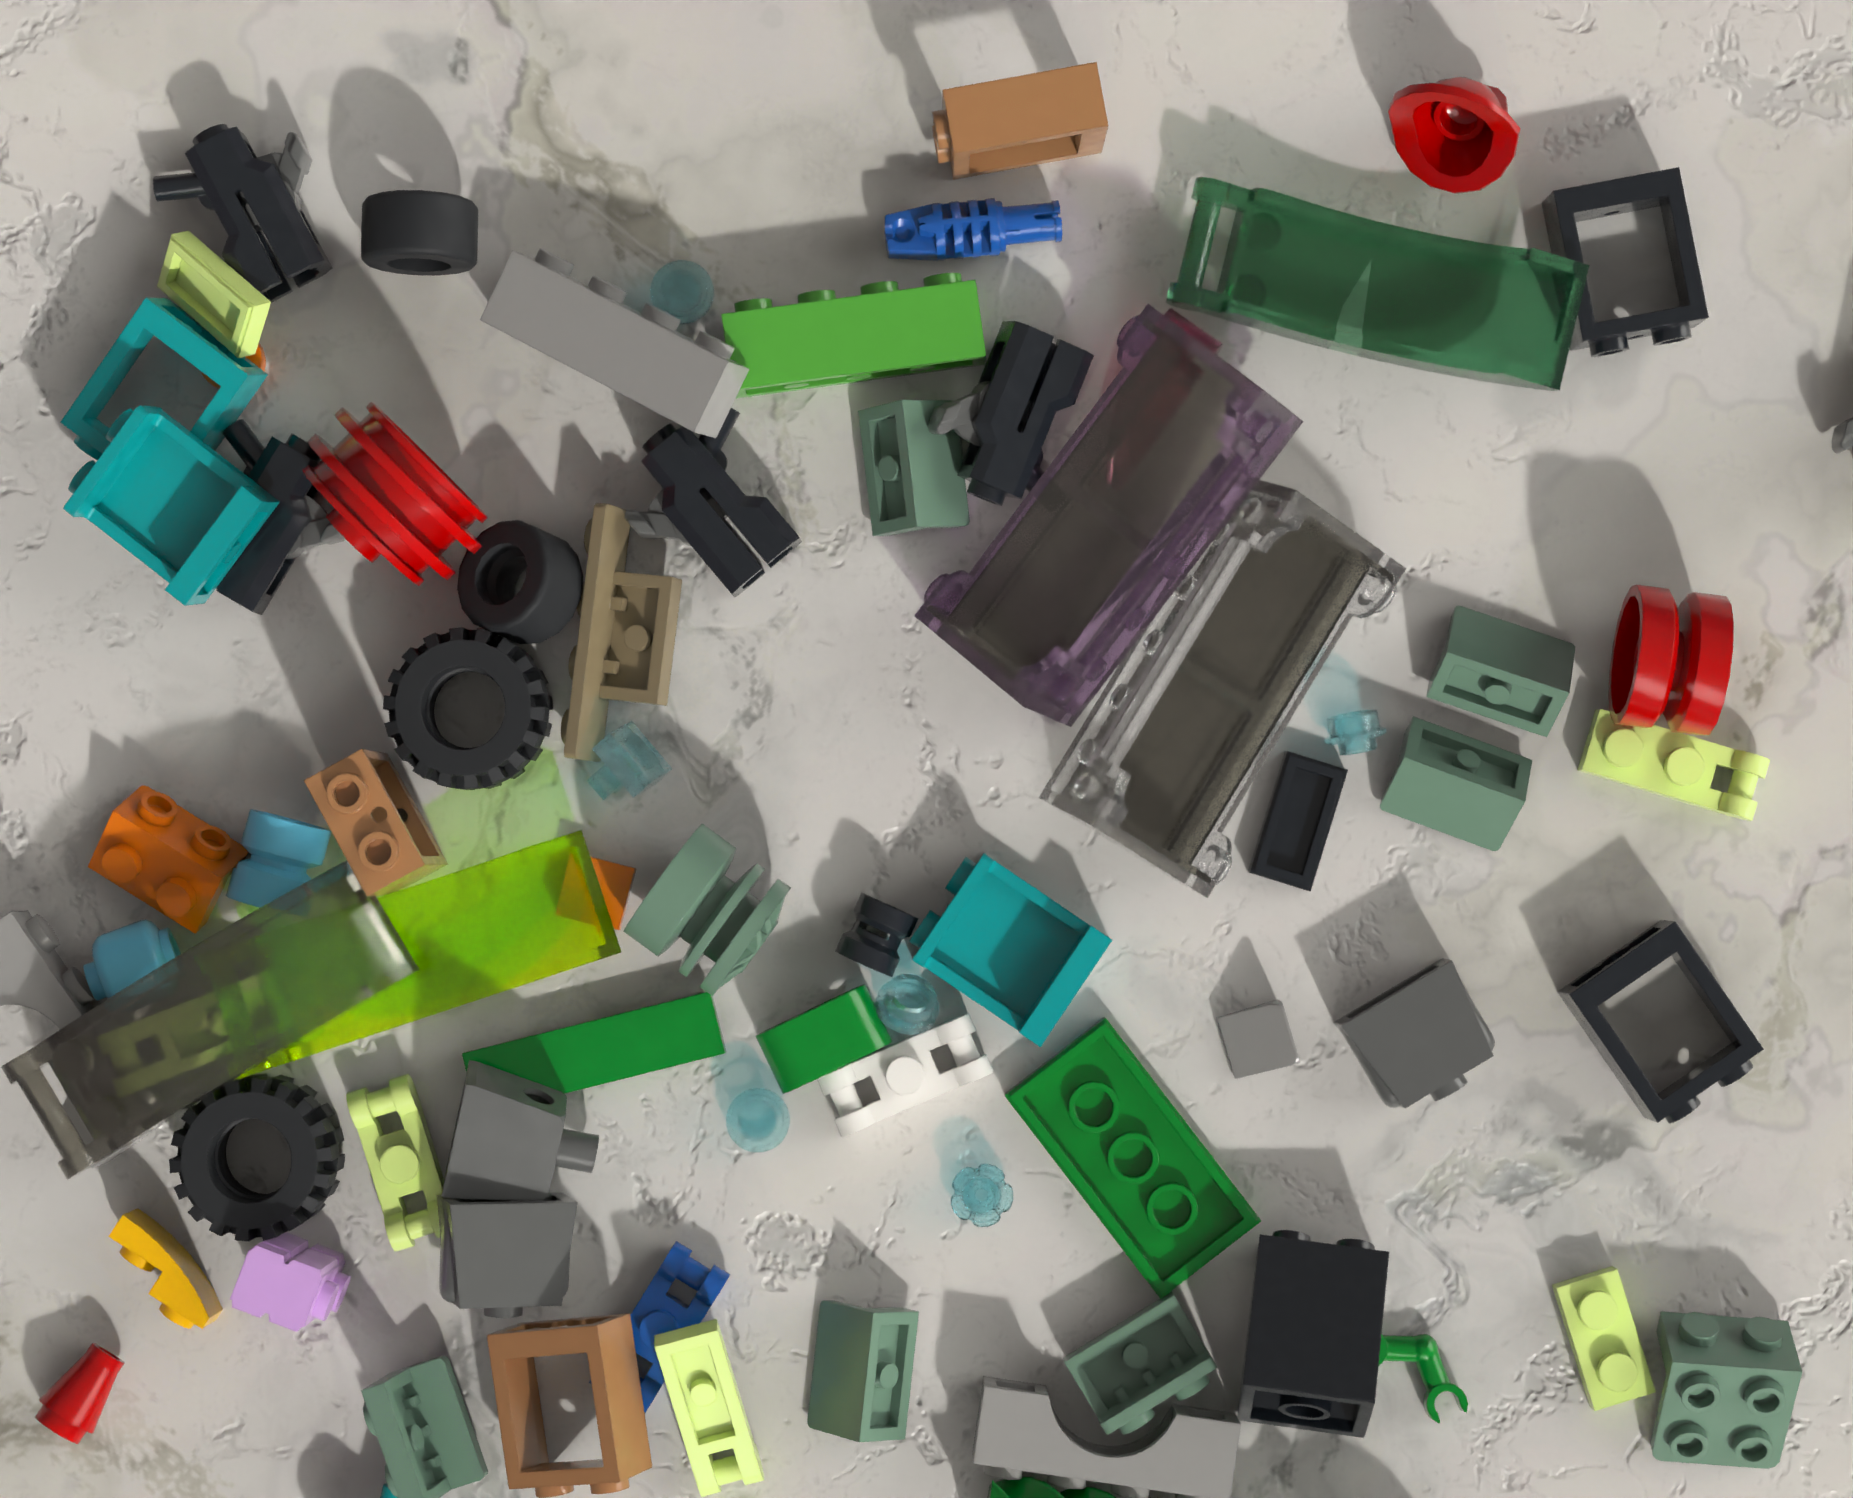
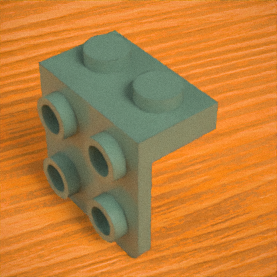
M1661 1311L1656 1332L1666 1375L1650 1441L1654 1458L1667 1462L1761 1469L1775 1467L1780 1462L1802 1376V1368L1789 1322L1772 1320L1765 1317L1744 1318L1707 1315L1700 1312L1676 1313Z

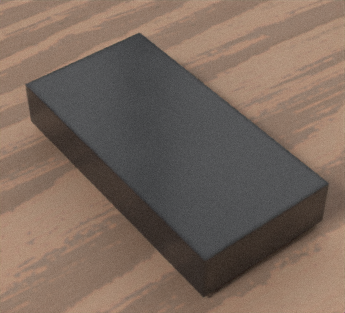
M1285 751L1248 873L1311 891L1346 779L1347 769Z

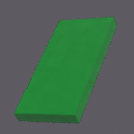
M1105 1017L1004 1094L1160 1299L1262 1221Z

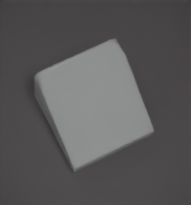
M1277 999L1216 1017L1235 1079L1300 1063L1282 1001Z

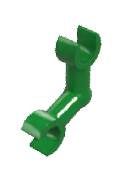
M1381 1334L1379 1365L1383 1361L1415 1362L1426 1388L1423 1406L1429 1418L1440 1423L1434 1403L1436 1397L1446 1391L1454 1395L1459 1409L1467 1413V1397L1462 1389L1450 1382L1438 1353L1437 1342L1432 1336L1428 1334L1416 1336Z

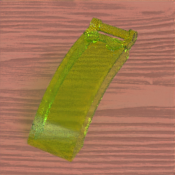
M582 830L412 887L196 956L201 974H209L236 1060L230 1061L235 1079L238 1080L621 953V949ZM249 960L251 961L278 1045L263 1051L260 1050L233 967L236 964Z

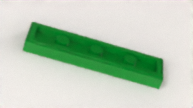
M703 992L462 1053L466 1072L469 1060L477 1061L565 1094L725 1054L726 1048L713 996Z

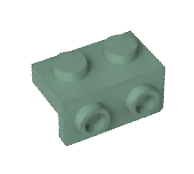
M1172 1291L1162 1299H1158L1063 1357L1065 1365L1098 1417L1099 1423L1106 1435L1117 1429H1120L1123 1435L1139 1429L1155 1416L1153 1407L1173 1395L1178 1401H1181L1196 1394L1210 1383L1207 1374L1217 1368L1213 1358Z
M439 1356L391 1372L361 1390L365 1401L363 1405L364 1419L370 1432L378 1438L386 1461L385 1479L388 1488L395 1497L440 1498L452 1489L480 1481L487 1476L488 1469L453 1368L447 1356Z

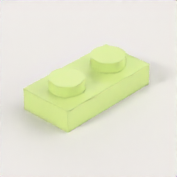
M1610 1266L1552 1284L1589 1406L1594 1411L1655 1393L1656 1390L1618 1269Z

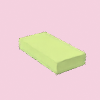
M189 230L171 234L157 287L237 358L254 355L271 301Z

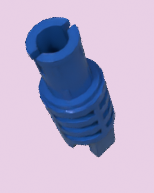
M988 198L980 201H955L947 204L933 203L885 215L884 224L887 255L890 259L944 261L945 259L953 258L955 260L963 259L964 257L998 256L1000 252L1006 251V245L1046 241L1061 242L1062 219L1058 217L1061 211L1058 200L1050 203L1003 207L1001 201H995V198Z

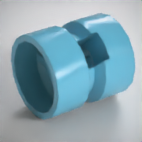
M250 809L241 844L251 853L250 859L239 861L237 868H233L226 896L230 899L266 910L307 918L315 889H313L314 881L306 872L307 869L323 864L331 830L288 817Z

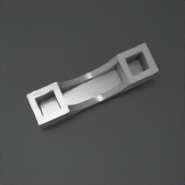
M28 910L11 911L0 918V1006L18 1005L38 1011L49 1018L60 1029L67 1040L73 1060V1078L67 1098L56 1116L93 1169L110 1162L169 1121L171 1118L163 1108L168 1103V1100L158 1083L126 1096H121L115 1081L116 1078L121 1077L112 1052L105 1055L98 1037L120 1027L110 1019L106 1022L103 1021L90 1002L95 998L89 988L86 977L75 967L68 970L57 954L55 948L60 945V942L48 922L38 914L32 917Z
M983 1376L972 1451L973 1464L985 1465L984 1474L1008 1480L1022 1479L1023 1471L1047 1474V1482L1049 1484L1069 1489H1085L1086 1480L1112 1484V1493L1130 1498H1149L1150 1490L1175 1493V1498H1231L1241 1423L1237 1415L1232 1412L1172 1404L1158 1426L1143 1438L1117 1446L1099 1445L1078 1437L1060 1421L1052 1407L1046 1385Z

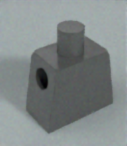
M469 1060L445 1170L442 1197L452 1199L530 1201L547 1199L555 1167L592 1173L598 1149L599 1135L564 1129L567 1096L561 1091L481 1062Z

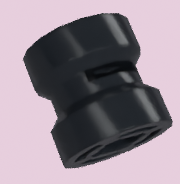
M861 893L853 910L856 916L851 931L842 934L835 952L892 977L900 961L897 952L902 939L911 936L919 918ZM870 925L890 934L889 939L867 930V926Z

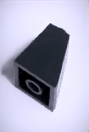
M1278 1230L1273 1232L1272 1236L1260 1234L1237 1417L1239 1421L1360 1438L1365 1437L1376 1397L1389 1261L1388 1251L1375 1250V1246L1372 1243L1360 1239H1341L1336 1244L1311 1241L1310 1236L1293 1230Z

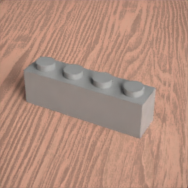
M539 248L535 258L512 250L480 318L481 321L692 432L713 438L717 437L749 371V368L730 359L735 349L733 346L702 331L699 332L696 340L677 332L676 330L681 321L677 317L648 303L645 304L642 313L623 304L627 295L626 291L596 276H592L588 285L570 276L574 267L572 263L546 250Z

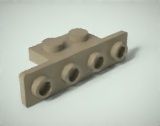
M595 503L593 518L588 521L585 528L584 547L588 558L585 581L582 585V595L576 608L580 617L577 645L573 647L570 653L568 663L572 689L569 708L565 711L561 721V738L565 744L564 757L592 762H600L602 760L609 700L667 706L682 579L675 577L625 572L631 525L624 517L627 510L611 504Z

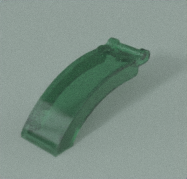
M1197 177L1195 179L1191 198L1196 201L1177 282H1171L1165 301L1167 304L1184 310L1201 312L1307 344L1399 366L1503 385L1548 391L1560 390L1590 265L1536 248L1525 249L1493 245L1399 227L1337 211L1269 189H1247L1207 177ZM1221 207L1236 211L1217 292L1202 288L1220 210Z

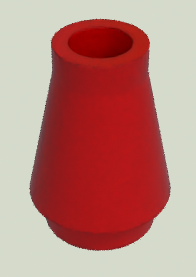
M92 1343L86 1353L39 1398L43 1405L35 1418L59 1436L79 1444L86 1432L94 1433L117 1374L125 1362L105 1348Z

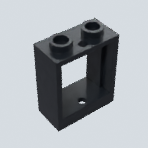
M1679 167L1555 190L1542 202L1570 351L1590 348L1591 357L1607 356L1629 350L1628 340L1652 336L1654 346L1671 344L1691 338L1690 328L1696 327L1709 318ZM1660 207L1680 307L1595 323L1576 222Z
M1660 920L1557 991L1643 1117L1657 1123L1664 1118L1669 1124L1674 1123L1690 1114L1701 1104L1697 1095L1716 1082L1721 1087H1725L1742 1078L1753 1068V1064L1749 1059L1764 1050L1675 921ZM1672 956L1732 1043L1657 1094L1597 1006Z

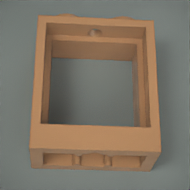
M1097 62L943 89L942 110L932 111L934 124L932 132L938 164L950 162L953 180L1102 153L1108 130V120Z
M360 749L304 780L367 897L393 895L448 865L388 753ZM402 808L407 812L408 818L406 822H403L397 809Z
M630 1313L522 1322L487 1335L509 1489L535 1488L536 1497L547 1498L573 1492L574 1485L590 1484L591 1494H607L629 1488V1478L652 1468ZM587 1353L602 1459L549 1463L534 1357Z

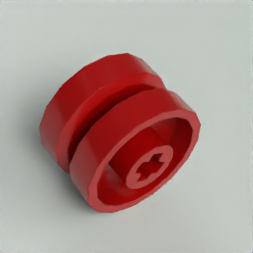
M1643 585L1630 587L1618 617L1609 670V710L1614 724L1650 728L1663 713L1671 732L1702 736L1710 735L1718 722L1724 705L1731 672L1734 620L1732 605L1727 596L1693 592L1688 594L1679 607H1677L1670 590L1667 588Z

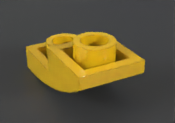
M139 1208L123 1214L108 1237L122 1245L119 1253L131 1264L148 1272H152L155 1267L162 1271L148 1293L162 1303L159 1311L172 1322L191 1329L194 1324L203 1329L214 1322L222 1312V1306L204 1272L189 1252L165 1228Z

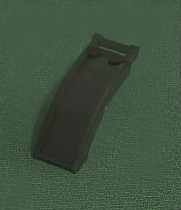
M346 860L255 910L153 970L35 1047L12 1059L1 1068L11 1085L18 1082L60 1153L62 1160L58 1162V1165L66 1179L69 1180L119 1149L140 1139L190 1106L289 1046L375 998L418 971L419 968L377 897L366 896ZM48 1064L51 1066L94 1139L91 1143L85 1145L43 1074L41 1068Z

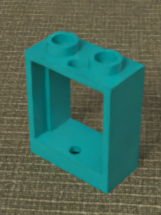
M146 297L60 423L77 435L74 443L78 448L98 460L110 444V441L106 439L109 427L99 421L97 417L153 336L157 337L221 386L190 430L191 433L214 451H216L225 438L223 431L237 421L268 374L246 357L237 358L190 315L168 298Z

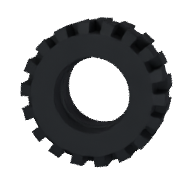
M464 627L449 628L448 633L440 635L435 632L423 638L425 643L417 649L410 647L402 656L405 662L400 670H392L388 682L393 683L390 696L384 695L383 709L389 711L390 721L384 723L388 737L394 738L398 746L394 750L400 759L413 766L414 769L412 771L424 779L432 780L437 785L463 790L491 789L501 786L502 782L510 778L516 779L525 772L524 767L531 760L536 761L542 753L543 749L540 746L544 737H549L552 724L548 723L549 710H553L552 696L548 695L545 685L548 684V681L543 671L538 669L533 662L534 659L512 641L479 628L477 630H468ZM463 672H478L490 677L500 687L505 701V714L498 732L485 744L472 748L459 747L444 739L437 728L434 716L435 702L441 688L452 677Z
M267 1073L253 1074L210 1089L200 1096L201 1101L198 1104L190 1106L181 1117L185 1121L183 1128L174 1131L171 1145L178 1147L176 1157L169 1159L170 1173L179 1172L181 1184L175 1186L174 1190L179 1200L185 1197L189 1198L193 1207L188 1213L196 1222L205 1218L212 1223L209 1231L219 1236L227 1233L235 1234L236 1241L249 1242L258 1237H262L264 1241L276 1238L287 1231L295 1229L315 1216L325 1206V1200L335 1193L340 1183L336 1176L337 1172L344 1168L345 1154H339L338 1143L344 1141L341 1127L336 1129L333 1127L329 1117L335 1115L330 1105L328 1103L321 1105L314 1098L318 1093L308 1085L299 1087L293 1084L294 1078L284 1075L268 1077ZM248 1119L263 1120L276 1127L283 1134L290 1148L291 1169L289 1176L281 1188L268 1194L253 1192L242 1186L234 1178L227 1164L226 1146L229 1136L236 1125Z

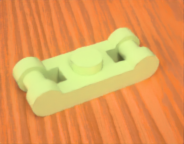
M406 1074L390 1079L389 1087L369 1092L366 1087L348 1092L346 1100L349 1113L361 1140L384 1215L386 1233L393 1250L397 1252L415 1246V1239L435 1233L437 1238H440L437 1195H442L444 1178L411 1076ZM397 1111L403 1128L383 1134L378 1117ZM423 1190L427 1209L408 1214L403 1196Z

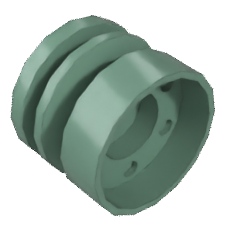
M701 824L659 877L623 932L656 956L663 954L679 938H682L690 946L678 972L688 977L705 955L715 962V965L700 985V988L714 996L720 987L744 971L778 924L785 897L791 890V887L777 879L761 901L750 894V891L765 871V868L757 863L736 882H733L725 874L733 861L736 847L704 824Z

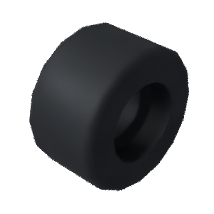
M395 190L370 195L362 203L361 259L367 266L397 274L440 276L470 271L477 264L478 208L473 201L459 195L444 192Z
M520 520L501 521L482 531L476 538L482 547L475 554L467 549L459 567L457 591L464 613L474 625L519 644L541 643L558 634L573 617L582 595L583 572L576 552L567 541ZM527 568L523 586L514 597L517 580L520 574Z

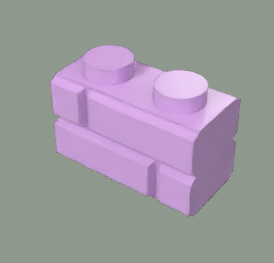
M287 1232L276 1238L264 1240L248 1250L230 1297L232 1308L259 1318L267 1313L269 1314V1322L296 1332L314 1319L325 1321L330 1311H338L350 1283L351 1276L342 1273L346 1262L344 1261V1254L319 1244L309 1248L308 1240Z

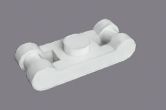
M966 1013L818 1078L817 1081L823 1095H831L839 1114L834 1121L841 1137L855 1133L878 1121L993 1073L994 1071L987 1054L980 1056L971 1033L975 1032L976 1028L970 1014ZM948 1044L956 1066L939 1073L930 1050ZM871 1076L880 1098L862 1105L854 1083Z

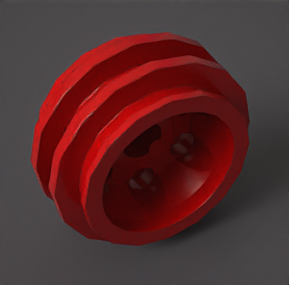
M373 402L366 406L370 413L361 422L342 407L334 416L349 434L333 448L315 433L307 442L322 460L314 468L307 465L302 470L312 485L334 507L326 516L327 520L370 562L373 563L382 554L402 574L418 586L424 581L421 574L429 566L440 576L449 580L456 572L441 554L456 540L475 554L482 545L468 528L476 520L483 523L488 517Z

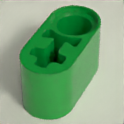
M865 984L840 994L755 1036L782 1094L808 1084L892 1042Z

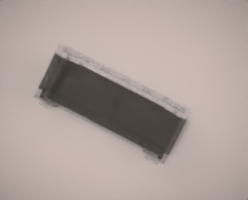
M1235 473L1039 798L1176 882L1208 898L1214 887L1227 876L1232 865L1231 841L1222 832L1352 617L1366 618L1372 614L1382 612L1390 605L1395 597L1397 584L1407 568L1299 491Z

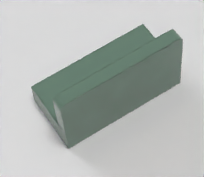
M902 399L858 411L872 536H892L925 528H958L969 525L970 517L965 479L957 476L963 462L960 436L956 434L954 429L941 435L931 434L928 429L929 419L934 408L943 403L952 402V400Z
M1456 606L1451 615L1446 645L1429 680L1426 697L1547 737L1570 693L1575 646L1570 642L1463 606Z
M1413 716L1404 733L1398 765L1382 795L1380 808L1385 812L1488 850L1498 851L1526 801L1533 760Z
M824 1300L820 1303L807 1424L810 1428L856 1442L905 1439L919 1311L903 1307L862 1308L835 1300Z

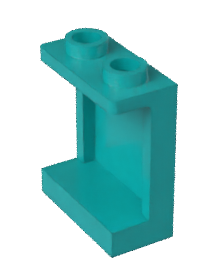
M144 405L137 406L135 410L129 408L119 415L109 428L106 439L110 441V444L97 462L94 460L87 462L71 480L68 490L72 493V496L63 509L73 517L88 519L169 583L165 591L183 605L205 604L280 501L161 408Z
M985 853L982 854L977 863L965 857L945 887L946 890L955 895L941 916L929 910L909 940L910 943L919 948L912 960L934 973L1041 1047L1112 942V939L1028 884Z

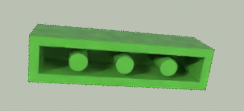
M941 273L925 277L923 279L924 287L899 290L898 282L883 281L861 286V295L836 298L834 290H816L799 294L797 296L798 304L773 307L772 299L769 298L737 302L734 304L735 312L721 314L725 343L735 348L730 359L749 368L748 374L735 399L985 365L986 351L976 280L962 281L960 273Z

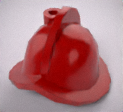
M1467 77L1442 79L1436 83L1409 85L1397 91L1389 105L1388 114L1396 150L1409 171L1430 187L1454 194L1481 191L1502 177L1516 155L1521 128L1508 114L1507 98L1497 87L1485 85Z

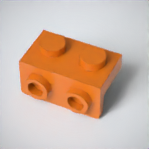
M142 785L112 811L88 864V868L196 934L207 923L229 876L232 874L233 868H237L239 861L245 860L248 851L240 843L230 838L222 829L211 826L177 805L169 796Z

